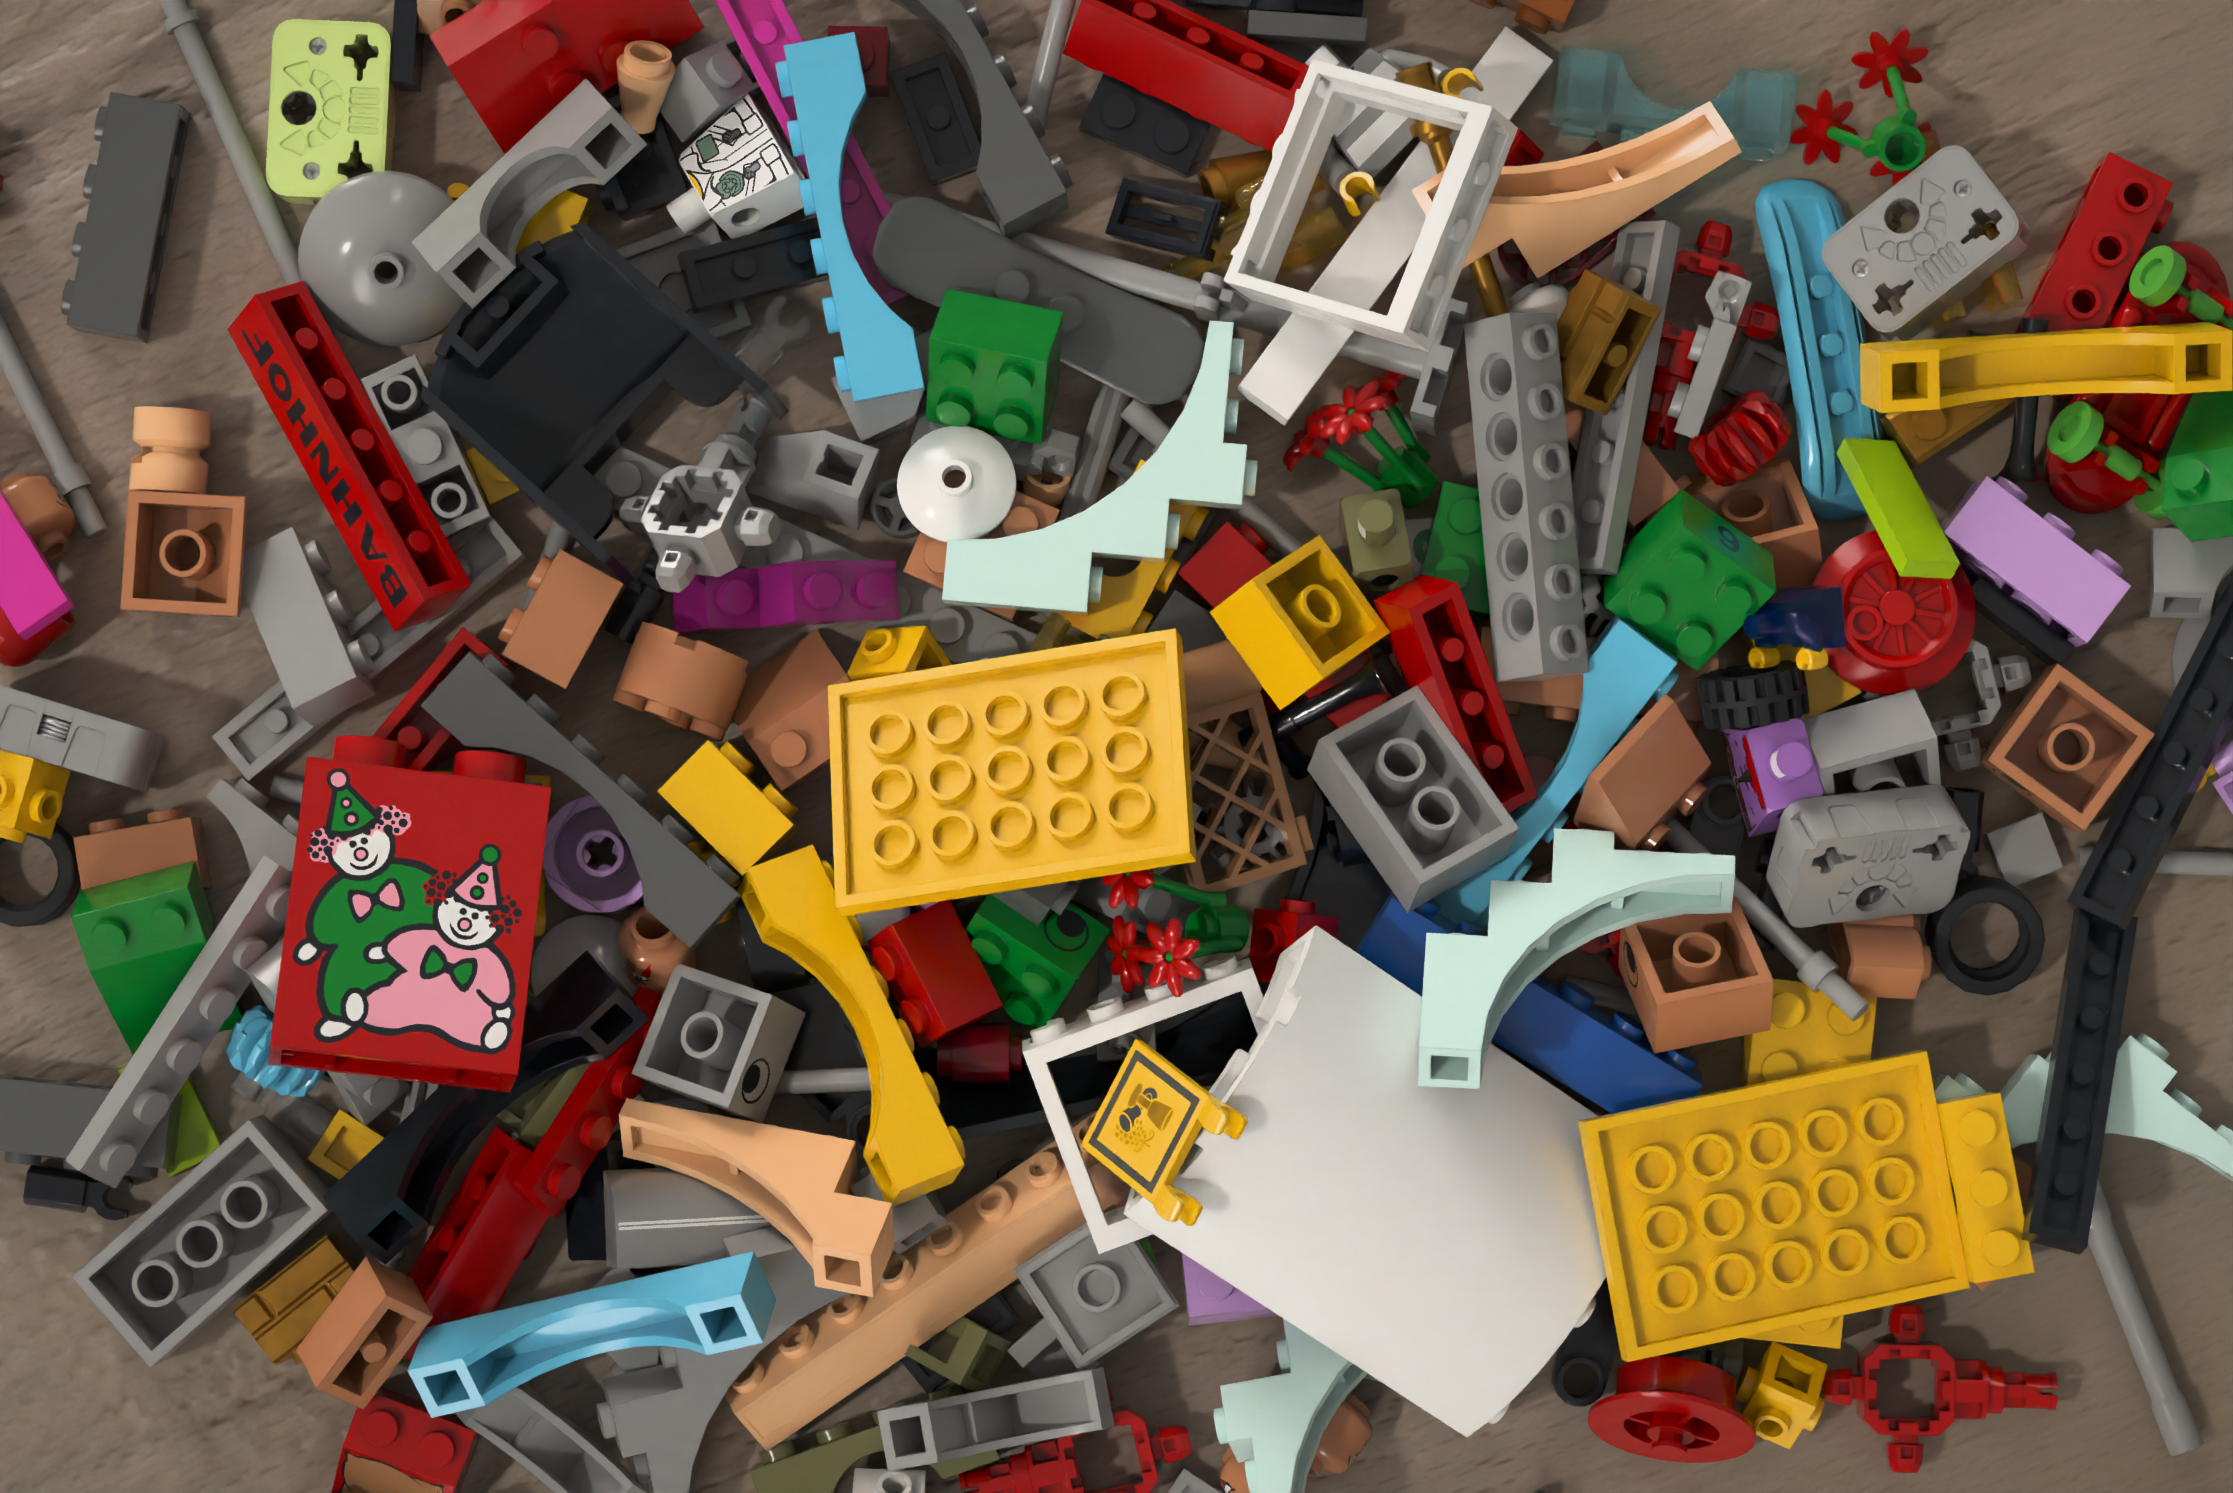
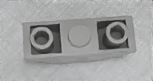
M414 354L361 379L376 413L445 537L447 538L490 518L491 514L478 478L465 453L466 450L458 433L420 398L423 385L428 386L429 377L417 355Z

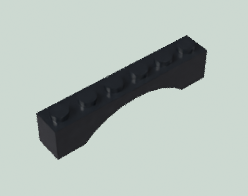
M586 950L526 1006L518 1076L511 1092L441 1085L322 1197L350 1236L386 1265L430 1224L438 1198L455 1165L472 1141L497 1114L523 1093L548 1078L579 1065L607 1059L650 1018L620 981Z

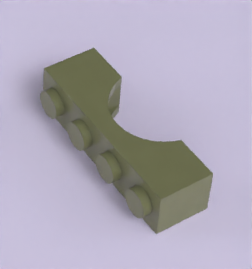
M953 1383L929 1392L928 1396L930 1400L974 1391L970 1389L965 1391L963 1386ZM906 1402L896 1403L880 1410L906 1405ZM877 1411L872 1413L875 1423L853 1431L849 1421L833 1425L816 1432L818 1443L796 1450L793 1441L774 1446L768 1451L759 1452L762 1463L754 1465L750 1470L757 1493H835L840 1477L853 1463L869 1454L884 1451ZM998 1449L929 1465L942 1479H946L1000 1460L1001 1452Z

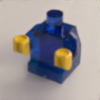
M1794 586L1776 589V593L1754 615H1749L1744 620L1745 634L1748 638L1754 639L1755 647L1750 650L1748 655L1750 666L1752 668H1768L1777 665L1780 662L1777 644H1791L1792 647H1804L1796 655V665L1799 670H1814L1825 667L1828 664V655L1824 648L1846 646L1841 586Z

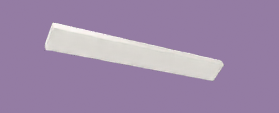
M1505 26L1472 71L1484 86V90L1479 91L1475 87H1467L1460 92L1459 96L1465 100L1494 107L1510 121L1554 60ZM1454 129L1450 135L1453 149L1460 134V131ZM1421 141L1418 143L1381 193L1380 201H1375L1308 293L1371 310L1411 256L1427 217L1412 192L1413 189L1437 175L1427 144ZM1292 313L1239 384L1236 391L1285 426L1349 340L1354 330Z

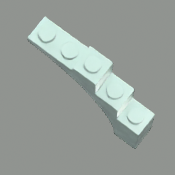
M1209 321L1201 368L1183 412L1158 450L1122 486L1087 510L1043 529L996 539H947L942 594L943 602L945 604L1087 616L1088 602L1100 603L1103 567L1092 566V557L1164 563L1165 549L1177 550L1180 514L1168 513L1169 503L1241 510L1243 495L1255 496L1258 460L1246 459V444L1223 443L1224 434L1236 435L1239 399L1227 398L1229 374L1241 375L1244 339L1232 338L1234 322Z
M1554 828L1551 883L1523 880H1491L1488 936L1466 935L1463 933H1426L1419 1038L1418 1086L1480 1089L1486 1052L1503 1015L1532 980L1558 958L1590 940L1638 922L1683 914L1732 913L1735 856L1713 855L1709 853L1653 852L1649 850H1614L1615 831Z
M2140 1033L2136 1039L2131 1035L2120 1034L2105 1134L2114 1133L2149 1139L2191 1155L2233 1181V1131L2224 1125H2220L2214 1131L2198 1118L2203 1109L2191 1098L2176 1088H2173L2169 1095L2163 1091L2177 1073L2175 1069L2164 1062L2170 1055L2164 1047L2144 1033ZM2051 1052L2046 1059H2043L2040 1055L2028 1054L1999 1092L2001 1093L2011 1149L2022 1144L2035 1142L2038 1139ZM1959 1072L1955 1079L1945 1074H1938L1933 1080L1936 1101L1986 1092L1981 1086L1961 1072Z
M1283 1319L1286 1339L1276 1341L1282 1374L1220 1386L1223 1407L1214 1409V1422L1220 1445L1229 1443L1238 1463L1245 1462L1246 1479L1250 1493L1305 1492L1307 1476L1324 1430L1341 1403L1344 1402L1349 1393L1368 1374L1285 1319Z

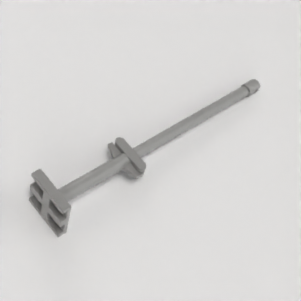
M796 161L800 169L802 170L803 174L805 175L806 179H808L800 162ZM881 189L891 208L897 201L909 198ZM959 212L1002 235L996 222ZM1027 231L1011 238V240L1115 288L1193 310L1198 322L1208 327L1210 320L1234 322V326L1275 337L1293 313L1250 300L1236 289L1230 288L1223 281L1224 277L1214 273L1204 272L1202 280L1199 282ZM1450 298L1429 352L1354 331L1337 356L1419 379L1410 409L1412 430L1435 436L1438 428V415L1445 392H1449L1455 373V360L1464 335L1463 324L1469 323L1468 303Z

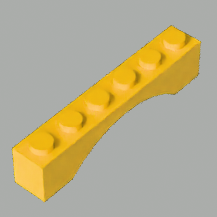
M2210 322L1860 343L1861 404L1880 413L1937 410L1980 401L2040 395L2083 393L2187 394L2233 391V331Z
M812 844L748 868L738 891L743 895L744 904L762 942L788 955L813 974L838 1001L856 1031L867 1062L871 1088L870 1128L863 1157L884 1201L892 1203V1207L953 1183L965 1165L963 1159H965V1148L962 1139L953 1126L947 1127L937 1107L940 1103V1098L935 1082L929 1073H921L912 1054L914 1051V1041L911 1032L904 1020L901 1018L896 1020L886 1000L889 997L887 982L874 966H870L861 947L864 944L863 933L854 915L842 916L835 908V884L832 866L826 860L820 861Z

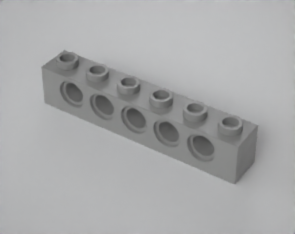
M1509 312L1463 324L1496 682L1544 681L1589 673L1556 313Z

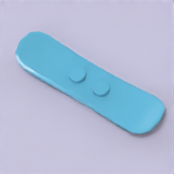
M1782 179L1761 188L1755 201L1756 219L1775 293L1795 408L1803 492L1810 509L1819 519L1845 522L1867 512L1836 452L1844 438L1886 440L1884 427L1880 422V419H1882L1881 413L1861 404L1860 343H1867L1863 315L1822 260L1824 242L1847 222L1841 204L1827 188L1810 180Z

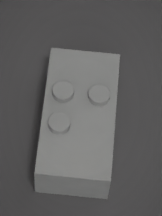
M265 1114L260 1115L242 1125L72 1278L151 1368L173 1355L333 1212L322 1197L330 1188Z

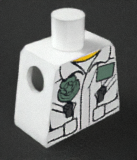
M747 94L681 153L679 163L693 187L666 205L670 215L686 235L712 218L731 239L752 234L802 209L803 203L798 181L804 180L806 177L773 121Z

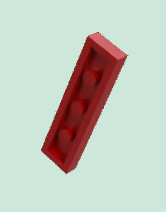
M638 988L633 998L650 1019L607 1059L590 1063L514 1182L516 1186L539 1211L555 1218L558 1217L568 1199L577 1192L582 1177L600 1149L605 1147L610 1140L612 1131L619 1121V1113L626 1098L634 1099L640 1093L644 1080L633 1075L632 1071L662 998L661 994L655 990Z

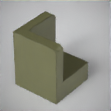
M963 1316L936 1335L928 1352L910 1344L905 1355L958 1385L975 1392L988 1388L1011 1342Z

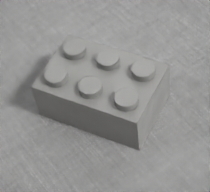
M1418 685L1320 738L1307 768L1407 913L1504 859L1519 830L1517 824Z

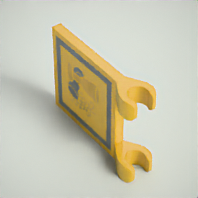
M1135 1039L1080 1146L1153 1204L1156 1212L1163 1219L1171 1222H1176L1179 1219L1188 1226H1194L1201 1214L1203 1205L1197 1199L1172 1184L1202 1127L1211 1134L1221 1135L1225 1133L1231 1139L1239 1140L1248 1123V1118L1238 1110L1215 1098L1144 1041Z

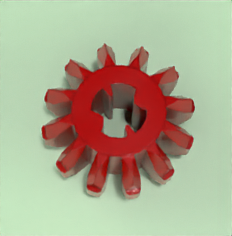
M1747 391L1741 397H1735L1726 406L1720 407L1713 416L1706 419L1703 426H1701L1698 437L1691 438L1688 450L1695 459L1694 463L1705 476L1708 475L1716 485H1721L1722 487L1732 486L1737 481H1744L1750 474L1760 470L1767 461L1775 458L1777 451L1786 446L1792 427L1785 419L1786 414L1776 401L1772 402L1764 391Z

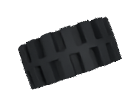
M1783 660L1777 665L1768 668H1752L1747 663L1742 666L1735 665L1726 667V669H1716L1697 677L1703 726L1709 727V729H1732L1735 727L1741 729L1750 728L1755 725H1771L1773 722L1781 723L1789 721V718L1802 717L1803 714H1808L1810 710L1804 670H1799L1796 661Z

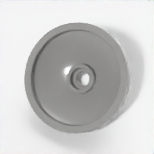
M378 171L361 174L340 183L324 195L313 208L304 225L298 253L301 281H304L324 319L346 336L378 346H402L416 343L437 334L448 326L465 301L434 271L412 244V241L455 201L433 183L418 176L396 171ZM388 261L396 266L398 272L391 278H383L377 274L375 270L376 265L380 262Z

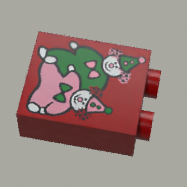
M346 735L336 737L333 742L331 759L307 757L268 1065L511 1092L519 1069L551 787L525 784L527 762L522 758L509 754L477 750L457 752L454 757L453 774L404 769L407 748L401 743L371 736Z

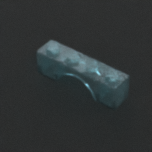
M1561 46L1556 61L1549 125L1562 127L1561 135L1577 139H1596L1597 131L1621 134L1620 142L1624 143L1671 123L1703 104L1684 108L1659 104L1645 96L1633 84L1626 72L1621 53ZM1738 68L1728 86L1719 95L1710 100L1742 151L1737 157L1752 161H1772L1773 153L1783 154L1790 142L1798 75Z

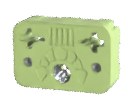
M291 19L279 24L274 31L272 40L266 179L270 188L286 202L304 205L317 204L331 189L350 179L346 176L347 171H356L358 162L361 160L372 172L392 171L393 138H395L397 106L395 101L396 85L390 79L392 38L388 31L380 24L372 22ZM369 44L378 54V57L368 59L366 68L362 71V68L353 59V55L362 54L364 45ZM302 100H307L316 109L315 116H308L304 125H299V122L291 116L292 109L300 108Z

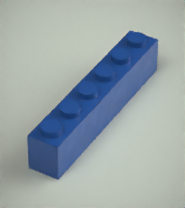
M1391 891L1358 944L1356 952L1422 996L1426 933H1463L1466 935L1488 936V932L1469 920L1461 919L1460 923L1456 924L1438 913L1441 905L1434 899L1407 913ZM1541 974L1524 988L1503 1015L1492 1039L1496 1044L1612 1114L1695 1097L1703 1085L1701 1071L1695 1068L1698 1061L1690 1053L1680 1048L1654 1054L1649 1039L1644 1037L1646 1032L1640 1023L1621 1012H1615L1614 1016L1611 1017L1592 1006L1595 998L1583 988L1569 981H1564L1562 986H1559Z

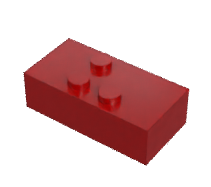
M485 0L438 29L429 37L505 154L584 79H587L599 93L618 83L616 61L621 54H624V48L628 43L640 40L652 41L662 44L670 50L705 27L689 0Z

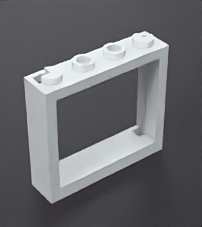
M1312 59L1301 88L1296 89L1294 106L1284 131L1274 144L1272 161L1262 186L1253 196L1249 218L1239 243L1231 252L1233 258L1223 281L1252 301L1429 352L1518 127L1491 106ZM1346 101L1460 131L1387 316L1274 283Z
M1232 956L1219 962L1215 959L1204 964L1201 967L1203 974L1200 979L1183 981V994L1181 997H1175L1171 994L1165 980L1157 988H1151L1147 985L1144 988L1145 996L1124 1004L1121 997H1113L1098 1002L1087 1009L1088 1017L1066 1024L1064 1018L1046 1021L1045 1026L1030 1031L1031 1038L1022 1041L1023 1055L1098 1254L1153 1235V1233L1123 1215L1125 1206L1104 1213L1048 1062L1242 991L1256 1032L1259 1034L1264 1023L1256 1019L1255 1015L1264 996L1250 958L1237 962L1236 956Z

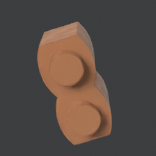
M1921 914L1827 924L1829 942L1836 956V964L1840 967L1838 974L1862 997L1916 999L1920 982H1926L1929 979L1932 962L1929 946L1922 945L1919 936Z

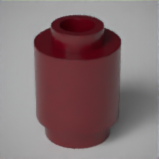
M974 1023L937 1041L938 1077H952L953 1083H1010L1011 1071H1022V1035H1011L1010 1023Z

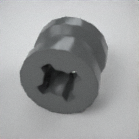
M898 477L886 480L877 488L872 497L871 511L874 521L884 534L894 539L906 540L916 537L920 534V531L908 520L901 507L897 491Z

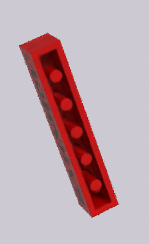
M304 281L256 294L227 330L394 632H398L441 617L472 584Z

